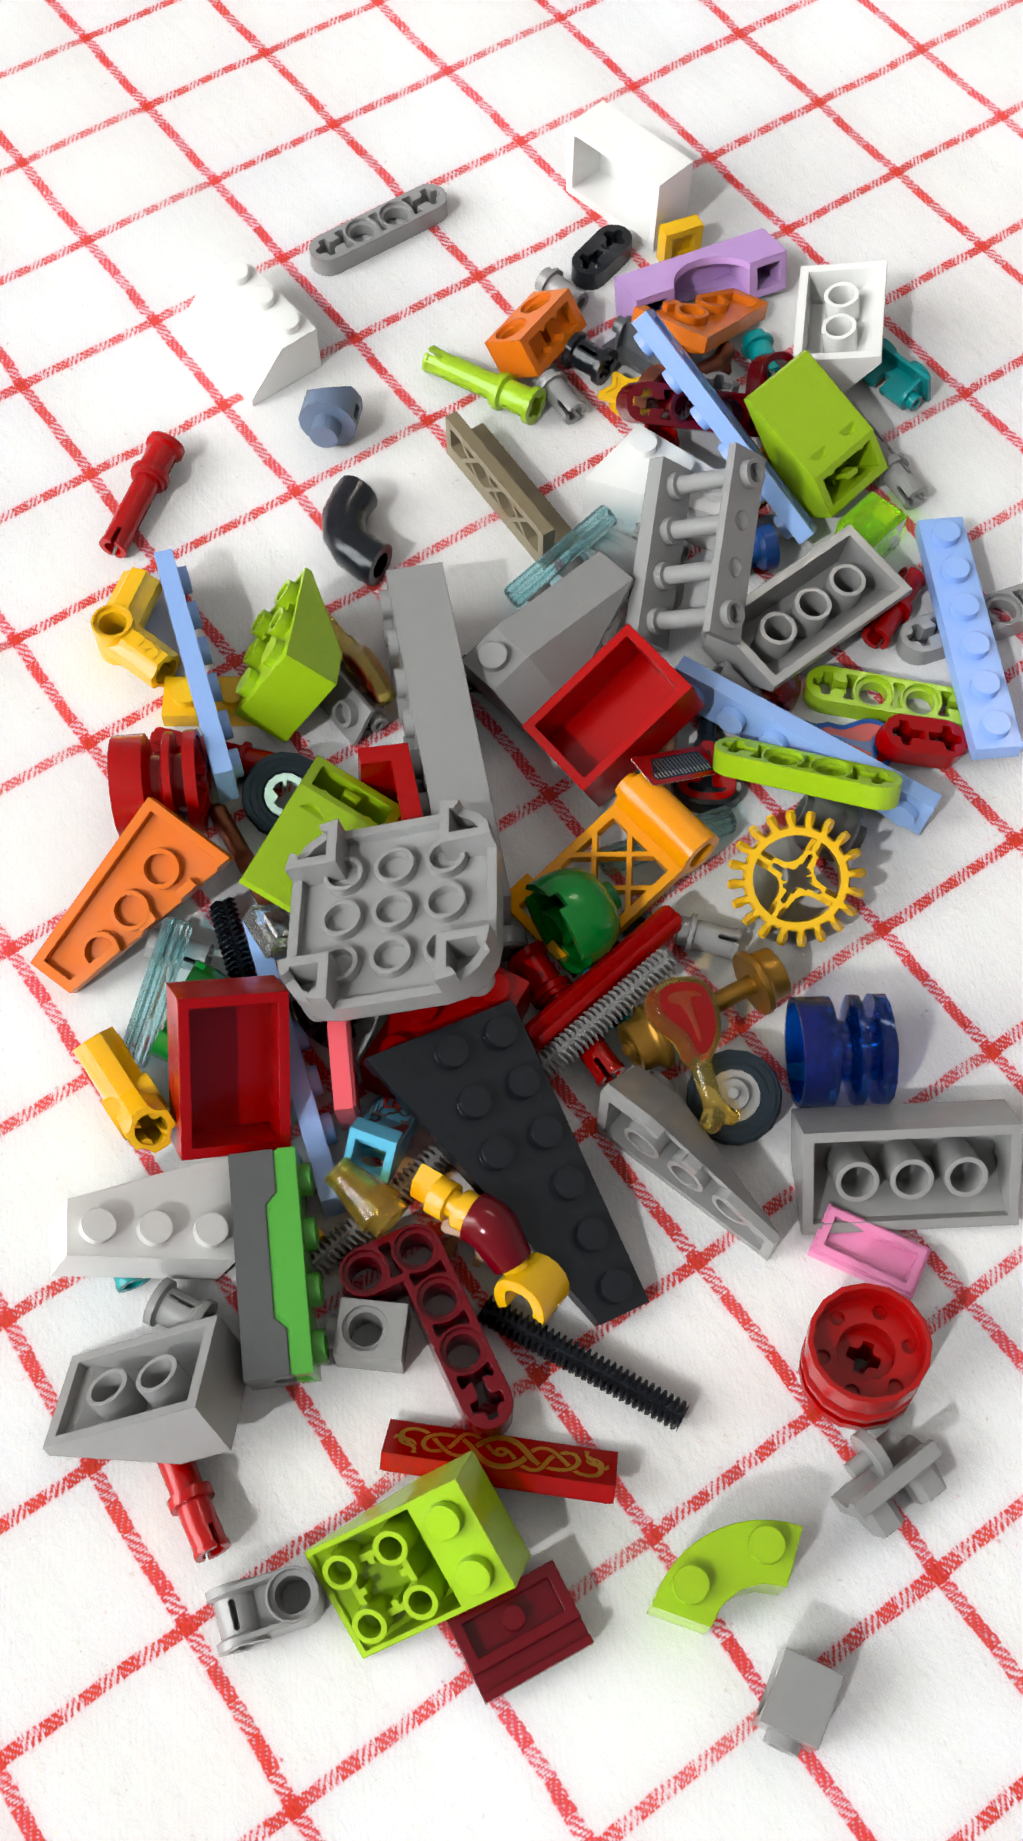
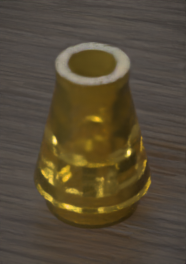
M348 1157L342 1159L325 1178V1182L334 1190L363 1234L369 1231L379 1239L397 1223L408 1208V1205L400 1198L402 1194L400 1190L359 1167Z

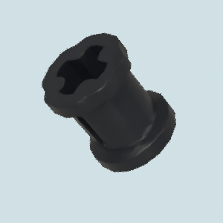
M580 331L574 333L567 342L561 357V363L567 369L576 368L591 377L592 383L601 386L613 373L618 360V353L611 347L604 349L591 342L588 335Z

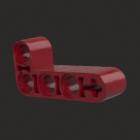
M784 351L771 352L755 357L748 370L745 393L715 390L723 402L727 401L731 405L733 415L751 438L760 439L743 399L768 380L767 368L772 361H775L781 369L794 358L790 353ZM651 381L633 382L623 386L618 392L616 409L619 416L627 422L714 433L711 428L704 431L691 413L685 420H681L675 412L676 401L682 395L687 399L688 397L684 392H681L679 395L676 394L667 383ZM641 396L642 399L660 401L658 408L640 409V407L633 405V398Z
M415 1223L404 1226L348 1253L341 1262L339 1270L345 1297L394 1302L406 1296L465 1427L480 1436L491 1437L505 1434L511 1426L513 1419L514 1400L511 1389L436 1232L426 1225ZM420 1246L430 1250L432 1256L425 1264L414 1266L403 1260L406 1251L412 1247ZM371 1269L380 1273L381 1279L378 1284L370 1289H358L352 1285L353 1278L361 1270ZM438 1295L448 1296L456 1304L453 1310L444 1316L430 1314L425 1309V1305L432 1297ZM468 1345L475 1348L480 1356L471 1367L459 1368L451 1364L448 1360V1355L455 1347ZM481 1381L488 1402L491 1405L500 1402L497 1406V1417L495 1419L489 1420L484 1412L476 1414L478 1412V1396L474 1386Z

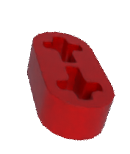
M895 714L880 727L875 735V745L879 753L888 761L898 764L945 769L952 766L968 748L965 734L961 727L954 722L937 718Z

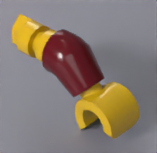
M422 1163L412 1180L410 1196L423 1203V1210L440 1221L450 1218L449 1225L460 1232L461 1240L475 1249L495 1275L504 1274L494 1288V1298L498 1308L508 1306L520 1294L530 1303L533 1310V1318L542 1325L545 1324L569 1294V1281L564 1270L549 1256L539 1252L531 1253V1248L515 1212L504 1202L488 1192L479 1195L472 1190H467L462 1193L463 1187L461 1184Z

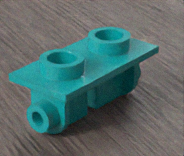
M883 338L882 363L861 380L873 388L885 377L887 381L879 388V393L901 410L907 408L913 411L919 406L922 398L927 402L931 400L930 374L921 363L917 361L910 362L901 356L895 346L889 340Z

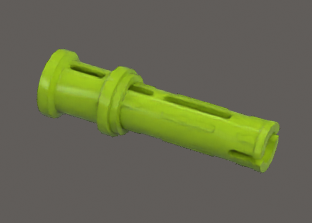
M435 345L428 348L429 352L433 353L434 356L427 352L424 354L422 360V370L424 372L433 374L484 397L491 408L496 411L505 409L520 416L521 421L527 425L534 424L543 412L547 398L546 390L543 387L537 385L529 387L516 381L514 374L509 372L493 373L450 354Z

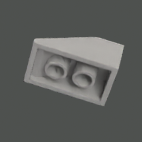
M217 1314L72 1356L42 1449L49 1456L183 1464L232 1451L246 1384L243 1382L241 1343Z

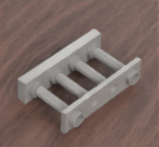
M737 442L729 444L726 468L693 473V471L665 456L649 460L632 575L634 584L630 590L625 625L628 623L657 652L668 650L670 630L703 627V633L731 645H740L742 627L745 620V606L762 486L765 479L766 458ZM723 488L719 514L687 519L690 493ZM716 534L713 559L711 561L680 564L683 540L685 538ZM709 580L706 607L673 610L677 584Z

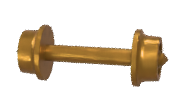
M762 948L750 954L746 951H739L732 958L737 981L709 996L715 1015L745 999H748L761 1014L769 1015L776 1009V1003L790 994L791 983L785 966L770 949ZM645 1004L637 1005L633 1009V1015L617 1026L618 1037L623 1047L622 1054L627 1055L634 1066L639 1065L646 1071L657 1066L665 1069L671 1068L675 1064V1054L670 1039L673 1037L653 1021L650 1010Z

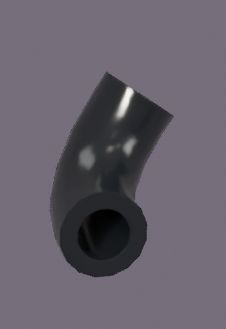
M344 475L334 486L323 508V540L337 565L359 581L374 587L385 576L392 559L393 549L391 545L379 540L367 529V520L378 503L376 494L366 482L358 477Z

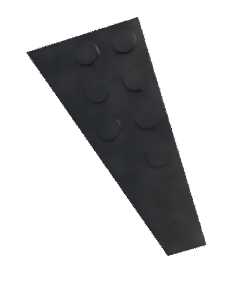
M513 1000L391 1047L363 1060L362 1064L374 1077L378 1076L396 1096L395 1101L408 1116L411 1114L434 1139L433 1144L475 1192L479 1195L488 1192L515 1212L531 1250L549 1256L560 1265L569 1281L568 1297L594 1326L602 1325L649 1302Z

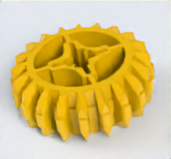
M794 810L786 811L785 820L787 826L779 828L774 815L767 816L766 824L771 832L765 836L758 827L752 825L748 831L757 840V843L750 847L747 843L738 841L735 846L739 851L748 854L745 863L738 860H730L728 867L733 870H743L742 879L727 881L729 889L743 887L745 893L744 896L732 900L733 908H741L748 903L752 908L742 918V922L748 926L760 917L764 922L757 934L763 939L769 934L772 926L778 928L776 943L784 946L787 942L788 931L796 932L798 947L806 946L807 938L805 931L813 929L818 942L826 941V934L821 927L826 922H829L834 930L841 932L844 926L835 917L838 911L842 910L845 914L852 917L857 913L855 907L844 903L847 895L862 898L865 893L864 889L850 886V878L866 876L864 868L849 869L848 861L861 856L860 849L855 848L843 853L840 846L846 843L851 835L848 831H843L834 840L828 836L835 824V821L831 818H827L823 822L820 830L813 828L816 819V813L813 811L806 813L803 826L796 825ZM796 835L811 838L802 853L792 861L779 860L764 851L771 843L786 836ZM824 847L832 855L837 867L838 885L836 892L823 886L814 875L816 861ZM810 855V859L805 865L809 873L804 876L810 877L809 884L818 888L819 892L815 893L808 888L796 887L781 902L782 897L787 891L783 886L787 880H782L781 876L783 873L774 869L772 864L775 863L784 869L795 870ZM755 864L771 872L778 881L777 893L768 910L761 905L754 891L753 871ZM800 896H810L827 905L820 913L808 919L786 920L781 918L790 904Z

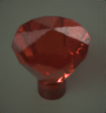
M801 673L795 675L773 692L761 689L762 695L772 700L778 707L791 712L795 708L800 696Z

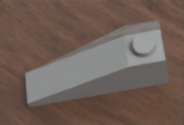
M598 551L495 626L463 658L464 669L469 683L534 740L524 730L522 725L595 655L606 631L611 629L634 584L633 578L605 554Z
M639 1065L634 1066L607 1083L600 1094L596 1131L768 1261L781 1238L780 1234L681 1096L676 1093L674 1085L660 1073L654 1071L648 1073Z

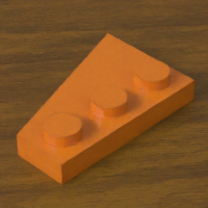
M730 288L696 295L694 303H681L676 299L663 301L662 309L655 312L686 352L705 354L765 319L769 302ZM647 305L634 307L631 324L641 314L651 308Z

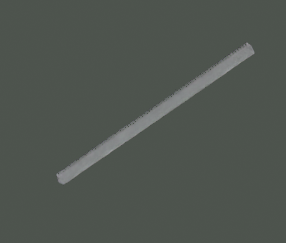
M657 949L656 953L651 954L652 957L646 958L647 962L643 961L642 966H637L638 970H632L633 974H628V978H623V982H618V986L613 987L614 991H608L609 995H603L604 999H599V1003H594V1008L589 1007V1012L585 1011L583 1013L584 1016H579V1020H574V1024L568 1025L570 1029L565 1028V1033H559L560 1037H555V1042L550 1041V1046L545 1045V1050H539L540 1054L537 1055L547 1077L550 1076L554 1080L553 1072L555 1071L558 1075L560 1074L557 1069L558 1067L564 1071L563 1063L569 1067L568 1059L574 1062L573 1054L577 1058H579L578 1050L584 1054L582 1047L585 1046L589 1049L588 1041L594 1045L592 1038L594 1037L599 1041L597 1034L599 1033L603 1037L602 1029L608 1033L607 1025L614 1028L611 1021L618 1024L617 1016L623 1020L621 1013L623 1012L627 1016L626 1008L632 1012L631 1004L636 1007V1000L642 1003L641 995L647 999L646 991L652 995L650 988L652 987L656 991L655 983L661 987L660 979L666 982L664 975L670 979L671 973L669 971L675 975L674 967L678 966L675 959L669 957L664 950ZM429 1145V1151L423 1150L424 1155L419 1154L418 1160L413 1159L414 1164L408 1163L409 1168H403V1173L398 1172V1178L393 1177V1182L390 1181L387 1188L381 1187L383 1191L377 1190V1196L371 1195L372 1201L370 1199L365 1200L367 1204H361L362 1209L356 1208V1214L350 1213L351 1219L346 1217L344 1218L345 1223H339L340 1228L335 1226V1233L329 1231L330 1237L324 1236V1242L319 1240V1250L311 1251L312 1273L321 1272L323 1280L322 1272L329 1275L327 1268L334 1271L335 1268L332 1263L339 1266L338 1258L343 1261L345 1258L343 1254L347 1255L350 1253L348 1249L354 1250V1244L360 1247L359 1240L366 1243L364 1236L371 1239L372 1236L369 1231L376 1234L375 1226L381 1230L380 1222L387 1225L385 1217L392 1220L390 1213L397 1216L396 1208L402 1212L403 1208L400 1204H404L407 1207L406 1199L413 1202L410 1196L411 1184L422 1163L443 1175L442 1168L449 1171L447 1164L449 1163L451 1166L452 1164L436 1146Z

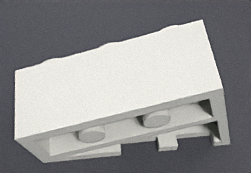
M637 424L585 477L583 514L596 517L598 512L623 519L622 525L636 528L637 524L641 521L648 466L651 458L665 456L693 471V473L716 469L642 425ZM723 488L690 493L687 519L719 514ZM716 534L686 538V541L692 545L714 551Z
M228 1156L210 1159L68 1198L52 1220L51 1276L160 1279L168 1277L170 1279L218 1280L235 1263Z

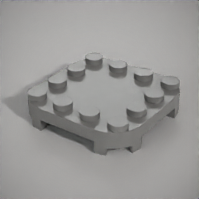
M459 799L439 800V814L349 831H345L339 819H335L319 825L323 834L306 845L299 856L290 853L285 868L286 873L293 882L287 957L278 959L277 964L280 979L310 1020L314 1022L348 1021L443 1006L470 998L471 996H483L492 990L496 980L494 974L499 968L503 952V855L500 843L487 817L483 818L480 813L463 808Z

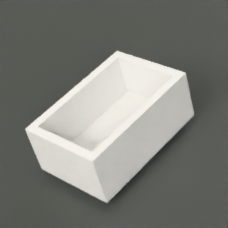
M602 100L569 123L566 191L612 224L626 227L631 232L632 238L652 252L657 250L659 225L687 217L693 160Z

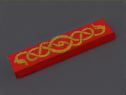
M390 1419L381 1451L380 1470L422 1476L473 1451L493 1487L604 1504L614 1503L618 1452L506 1435L480 1436L465 1429Z

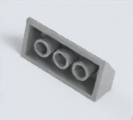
M850 524L747 594L745 620L742 627L740 645H731L706 634L702 649L716 664L728 661L731 667L750 686L773 692L910 595L913 589Z
M1004 1099L791 1109V1164L800 1231L802 1235L816 1234L823 1225L832 1224L829 1234L864 1232L852 1223H871L890 1231L1019 1225L1023 1122ZM829 1203L866 1219L864 1220L866 1222H846L839 1219H834L833 1223L821 1221Z

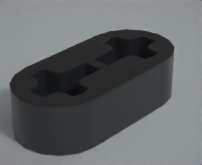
M614 224L606 225L599 229L572 257L571 279L573 284L584 290H595L605 285L631 257V232L624 226Z

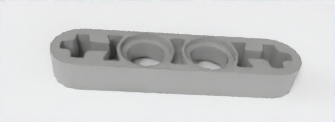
M435 184L420 185L317 236L309 245L311 267L316 273L323 276L340 274L441 223L447 216V193L442 187ZM392 218L406 220L399 225H392L386 222ZM358 235H370L372 237L365 242L353 240Z
M1023 583L984 595L995 641L1023 633ZM994 608L1004 609L1011 615L1012 620L1007 622L997 621L991 617L989 610ZM934 612L910 619L901 627L895 649L897 655L908 664L926 665L945 658ZM911 638H915V639H916V641H914V642H911L910 640H911ZM927 641L926 646H922L920 643Z

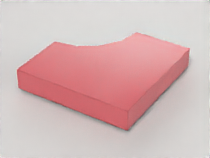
M351 1020L327 1021L334 1112L341 1130H348L358 1116L361 1117Z

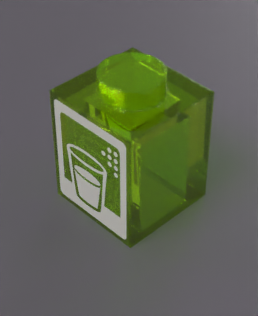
M871 491L838 521L835 534L851 524L884 559L899 545L908 515Z

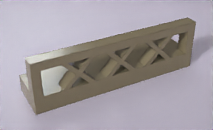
M457 411L445 416L447 454L539 567L543 570L572 555L571 548L580 541V538L484 423L471 429Z

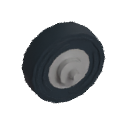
M728 1049L710 1055L696 1066L687 1084L686 1104L709 1137L719 1144L742 1146L758 1141L773 1128L781 1113L782 1090L777 1074L764 1059L748 1051Z

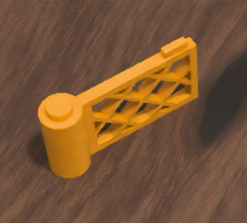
M632 772L617 785L615 789L617 798L607 811L534 879L527 873L510 889L511 915L537 941H543L532 919L522 910L526 906L525 898L534 893L525 889L527 884L555 870L566 869L572 862H591V874L598 878L599 862L626 861V885H612L618 895H625V911L620 915V934L684 874L691 873L700 867L716 849L719 837L663 785L653 786L642 773ZM616 823L627 834V851L599 852L600 836ZM634 841L644 851H634ZM592 844V851L584 852ZM634 861H655L666 871L653 885H633ZM633 895H641V896L632 904ZM551 940L546 945L549 949L548 952L557 961L567 956L554 940ZM564 968L573 978L578 975Z

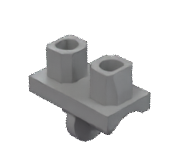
M859 1429L850 1436L851 1444L857 1454L844 1464L846 1471L854 1479L832 1495L831 1498L840 1512L856 1517L872 1535L882 1539L887 1538L901 1527L905 1520L891 1499L893 1495L904 1487L913 1502L923 1505L931 1502L946 1490L947 1486L935 1464V1461L943 1456L934 1440L931 1439L923 1443L915 1436L908 1434L899 1442L897 1436L889 1429L875 1439L867 1431Z

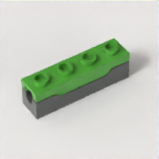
M295 1146L277 1148V1150L267 1149L228 1155L243 1382L253 1391L298 1385L300 1382L303 1384L322 1381L320 1365L329 1364V1344L326 1329L317 1330L315 1307L324 1306V1287L321 1272L312 1273L311 1251L319 1250L320 1248L317 1219L315 1216L308 1217L306 1196L315 1195L311 1162L303 1163Z

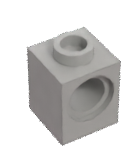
M341 1297L338 1315L329 1314L326 1325L329 1349H333L332 1354L337 1367L404 1374L411 1323L409 1304ZM364 1324H374L382 1330L380 1339L371 1346H359L352 1341L355 1330Z
M787 1647L778 1652L752 1722L753 1725L766 1731L763 1742L795 1758H798L801 1749L807 1752L819 1750L845 1675Z

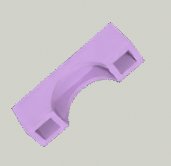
M761 228L615 276L616 315L623 317L632 316L634 307L647 305L655 311L661 310L663 301L676 299L681 303H687L695 299L696 295L730 288L737 289L756 298L786 289L787 250L765 229Z

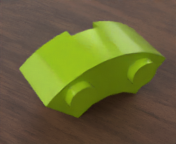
M749 1520L726 1525L710 1532L692 1544L674 1562L659 1584L647 1614L704 1635L712 1627L721 1607L732 1598L753 1592L771 1595L780 1594L788 1586L803 1526L777 1520Z

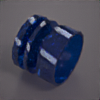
M867 993L863 1001H861L859 995L846 994L841 1002L839 1018H837L834 1005L829 996L790 997L785 1014L784 1044L788 1084L795 1106L798 1108L834 1107L838 1101L841 1082H843L844 1090L850 1103L855 1106L864 1105L868 1096L870 1101L876 1105L890 1104L895 1097L898 1084L899 1042L893 1011L887 996L884 993Z

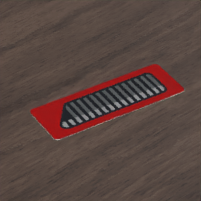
M702 746L631 758L632 762L653 786L718 774L712 768L713 758Z

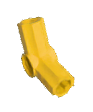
M132 567L129 571H123L107 605H103L94 612L90 622L100 654L106 662L112 665H122L153 689L157 687L164 688L165 677H176V672L182 664L180 655L144 629L162 592V585L160 580L151 576L147 570Z
M113 1026L99 1032L73 1050L103 1098L100 1100L101 1104L125 1141L128 1140L135 1150L147 1149L153 1153H157L171 1144L170 1136L176 1123L170 1115V1108L147 1072H141L133 1059V1055L119 1033H116Z

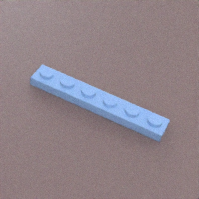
M647 310L634 320L632 325L638 331L634 335L635 341L648 357L651 358L653 355H656L666 368L662 372V376L670 388L678 395L681 392L685 393L694 405L690 409V413L704 431L711 428L722 442L717 447L724 459L727 461L729 444L735 442L766 458L655 310ZM766 459L765 479L762 486L760 504L767 501L776 513L772 520L777 529L787 540L794 537L800 545L815 533L818 526Z
M963 517L918 520L914 534L971 760L1018 757L1023 748V742Z
M172 549L154 552L163 593L220 803L238 799L240 797L236 779L245 777L238 749L228 750L225 740L232 739L234 736L227 710L217 711L215 702L223 701L216 672L207 674L205 670V665L213 664L206 636L196 637L195 634L196 629L203 628L196 600L187 602L185 595L193 593L187 567H177Z
M683 656L675 668L694 688L705 704V707L698 714L719 725L728 733L745 739L866 764L898 773L903 778L899 805L890 810H874L889 818L897 826L907 828L920 835L942 797L941 794L686 656Z
M262 913L242 918L257 976L275 975L285 986L279 977L275 962L278 959L285 958L277 929L266 930ZM289 1011L290 1094L308 1159L312 1164L315 1184L326 1219L346 1213L342 1195L350 1193L352 1190L348 1175L341 1172L343 1161L332 1162L328 1145L338 1143L330 1113H318L314 1098L324 1095L316 1064L305 1067L301 1053L302 1050L310 1048L308 1036L297 1020L292 1021Z

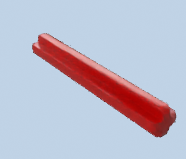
M669 905L661 906L532 1018L524 1027L534 1048L545 1050V1045H550V1041H555L554 1038L559 1037V1033H564V1029L569 1028L568 1025L574 1024V1020H579V1016H583L585 1011H589V1007H593L594 1003H598V1000L602 999L603 995H607L608 991L613 990V987L618 985V982H622V979L631 974L632 970L637 969V966L646 961L647 957H650L652 953H655L657 949L679 932L683 922L680 914L675 912Z

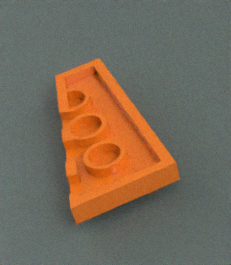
M148 797L30 963L67 992L77 993L235 858L157 799Z

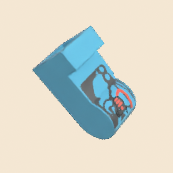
M380 1094L374 1101L369 1114L366 1113L363 1118L358 1116L351 1125L341 1172L387 1188L413 1142L419 1124L418 1121L411 1114L408 1116L395 1099ZM367 1156L379 1158L384 1161L383 1166H368L361 1162L360 1158Z

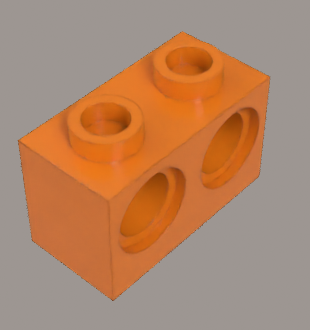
M569 288L535 291L487 339L485 345L500 372H509L514 374L515 378L539 377L562 353L572 335L582 331L587 324Z

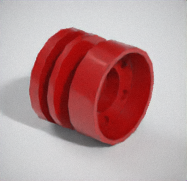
M197 729L183 731L181 753H179L175 734L172 731H164L161 738L159 755L153 754L151 744L145 733L111 736L107 751L108 786L112 814L119 837L148 797L157 799L183 820H185V812H187L190 825L201 833H207L210 818L208 811L213 803V785L209 758L204 751L199 731Z
M869 1283L844 1286L823 1299L810 1320L807 1335L801 1348L798 1368L803 1393L817 1413L838 1427L857 1431L859 1429L867 1431L883 1428L902 1416L930 1367L932 1339L926 1320L909 1299L885 1286ZM856 1358L867 1362L864 1374H859L853 1370Z

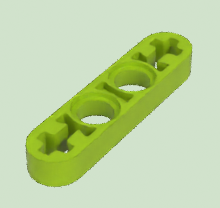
M821 665L813 668L808 673L803 688L805 704L813 711L822 714L856 720L875 719L883 723L895 714H907L954 722L963 730L953 687L830 665ZM820 685L830 686V694L821 693ZM846 688L852 689L849 699L844 698L847 691ZM866 690H873L882 695L884 702L880 705H869L862 701L859 694ZM913 698L922 699L929 704L931 711L925 714L915 713L909 709L906 702ZM942 705H946L945 716L938 715Z
M739 737L722 738L716 741L714 745L712 768L716 773L726 777L872 810H890L899 805L903 778L898 773L888 769Z

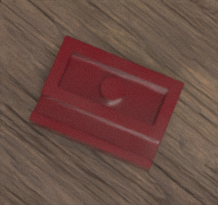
M553 1560L522 1576L516 1588L446 1620L485 1705L594 1644Z

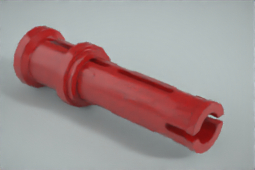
M161 431L149 433L146 439L147 449L141 460L134 462L131 467L132 482L104 536L99 541L100 547L109 555L112 554L115 546H117L118 549L115 557H126L128 548L156 494H160L167 489L170 483L169 474L174 464L180 462L185 454L182 444L167 433Z
M537 941L522 948L509 960L506 966L509 972L530 981V993L532 994L530 1002L535 1009L540 1011L573 984L568 975H561L548 958L547 953L549 949L543 941ZM598 1033L599 1041L593 1037L594 1045L588 1041L589 1049L583 1046L584 1054L580 1050L577 1052L579 1053V1058L596 1080L595 1082L598 1087H603L614 1080L611 1074L615 1073L617 1076H620L626 1070V1067L619 1061L604 1038Z

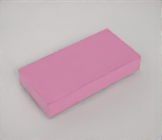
M829 1203L821 1221L833 1223L834 1219L846 1222H866L864 1221L866 1219ZM868 1222L852 1223L864 1232L829 1234L832 1224L823 1225L821 1229H818L808 1251V1256L869 1284L889 1287L911 1301L930 1255V1248L884 1227L875 1226Z

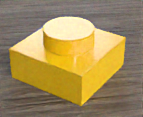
M697 214L659 225L656 255L659 262L701 248L704 224Z

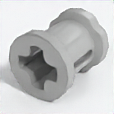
M166 1277L152 1293L144 1310L143 1323L151 1327L157 1324L166 1328L175 1327L216 1315L218 1302L212 1299L201 1301L179 1290L177 1282Z

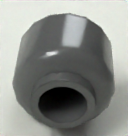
M810 795L803 796L795 809L796 825L803 826L806 813L813 811L816 813L813 828L820 830L823 822L827 818H831L835 821V824L828 836L834 840L843 831H848L851 835L850 839L840 846L843 853L855 848L860 849L867 834V828L861 825L863 820L861 807ZM794 836L795 844L802 849L806 848L811 839L804 836ZM824 847L819 857L829 862H835L830 852Z

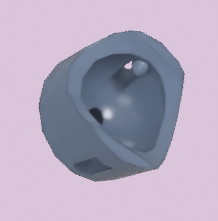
M351 386L309 389L306 391L298 418L300 427L317 446L331 448L346 444L355 436L363 409L362 398Z

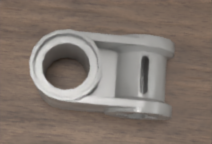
M297 1565L285 1566L256 1577L228 1582L205 1593L207 1604L214 1605L221 1642L217 1645L219 1657L241 1653L266 1644L273 1638L309 1627L320 1619L327 1605V1594L319 1579L306 1568ZM295 1581L307 1582L311 1591L309 1604L299 1613H286L282 1601L286 1588Z

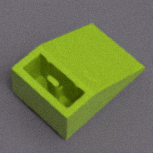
M808 350L800 352L743 399L772 467L811 518H832L888 469L873 428Z
M306 567L294 582L290 579L284 582L276 595L273 608L269 612L263 609L253 622L250 634L255 637L243 658V663L247 664V670L240 678L236 687V693L240 695L236 715L284 743L337 685L342 652L312 571Z
M317 755L239 883L290 913L293 882L285 871L290 853L299 856L306 845L323 834L319 825L335 819H339L345 831L397 822L400 816L399 805Z
M473 1451L422 1475L315 1543L304 1552L363 1659L516 1588L531 1557V1553Z

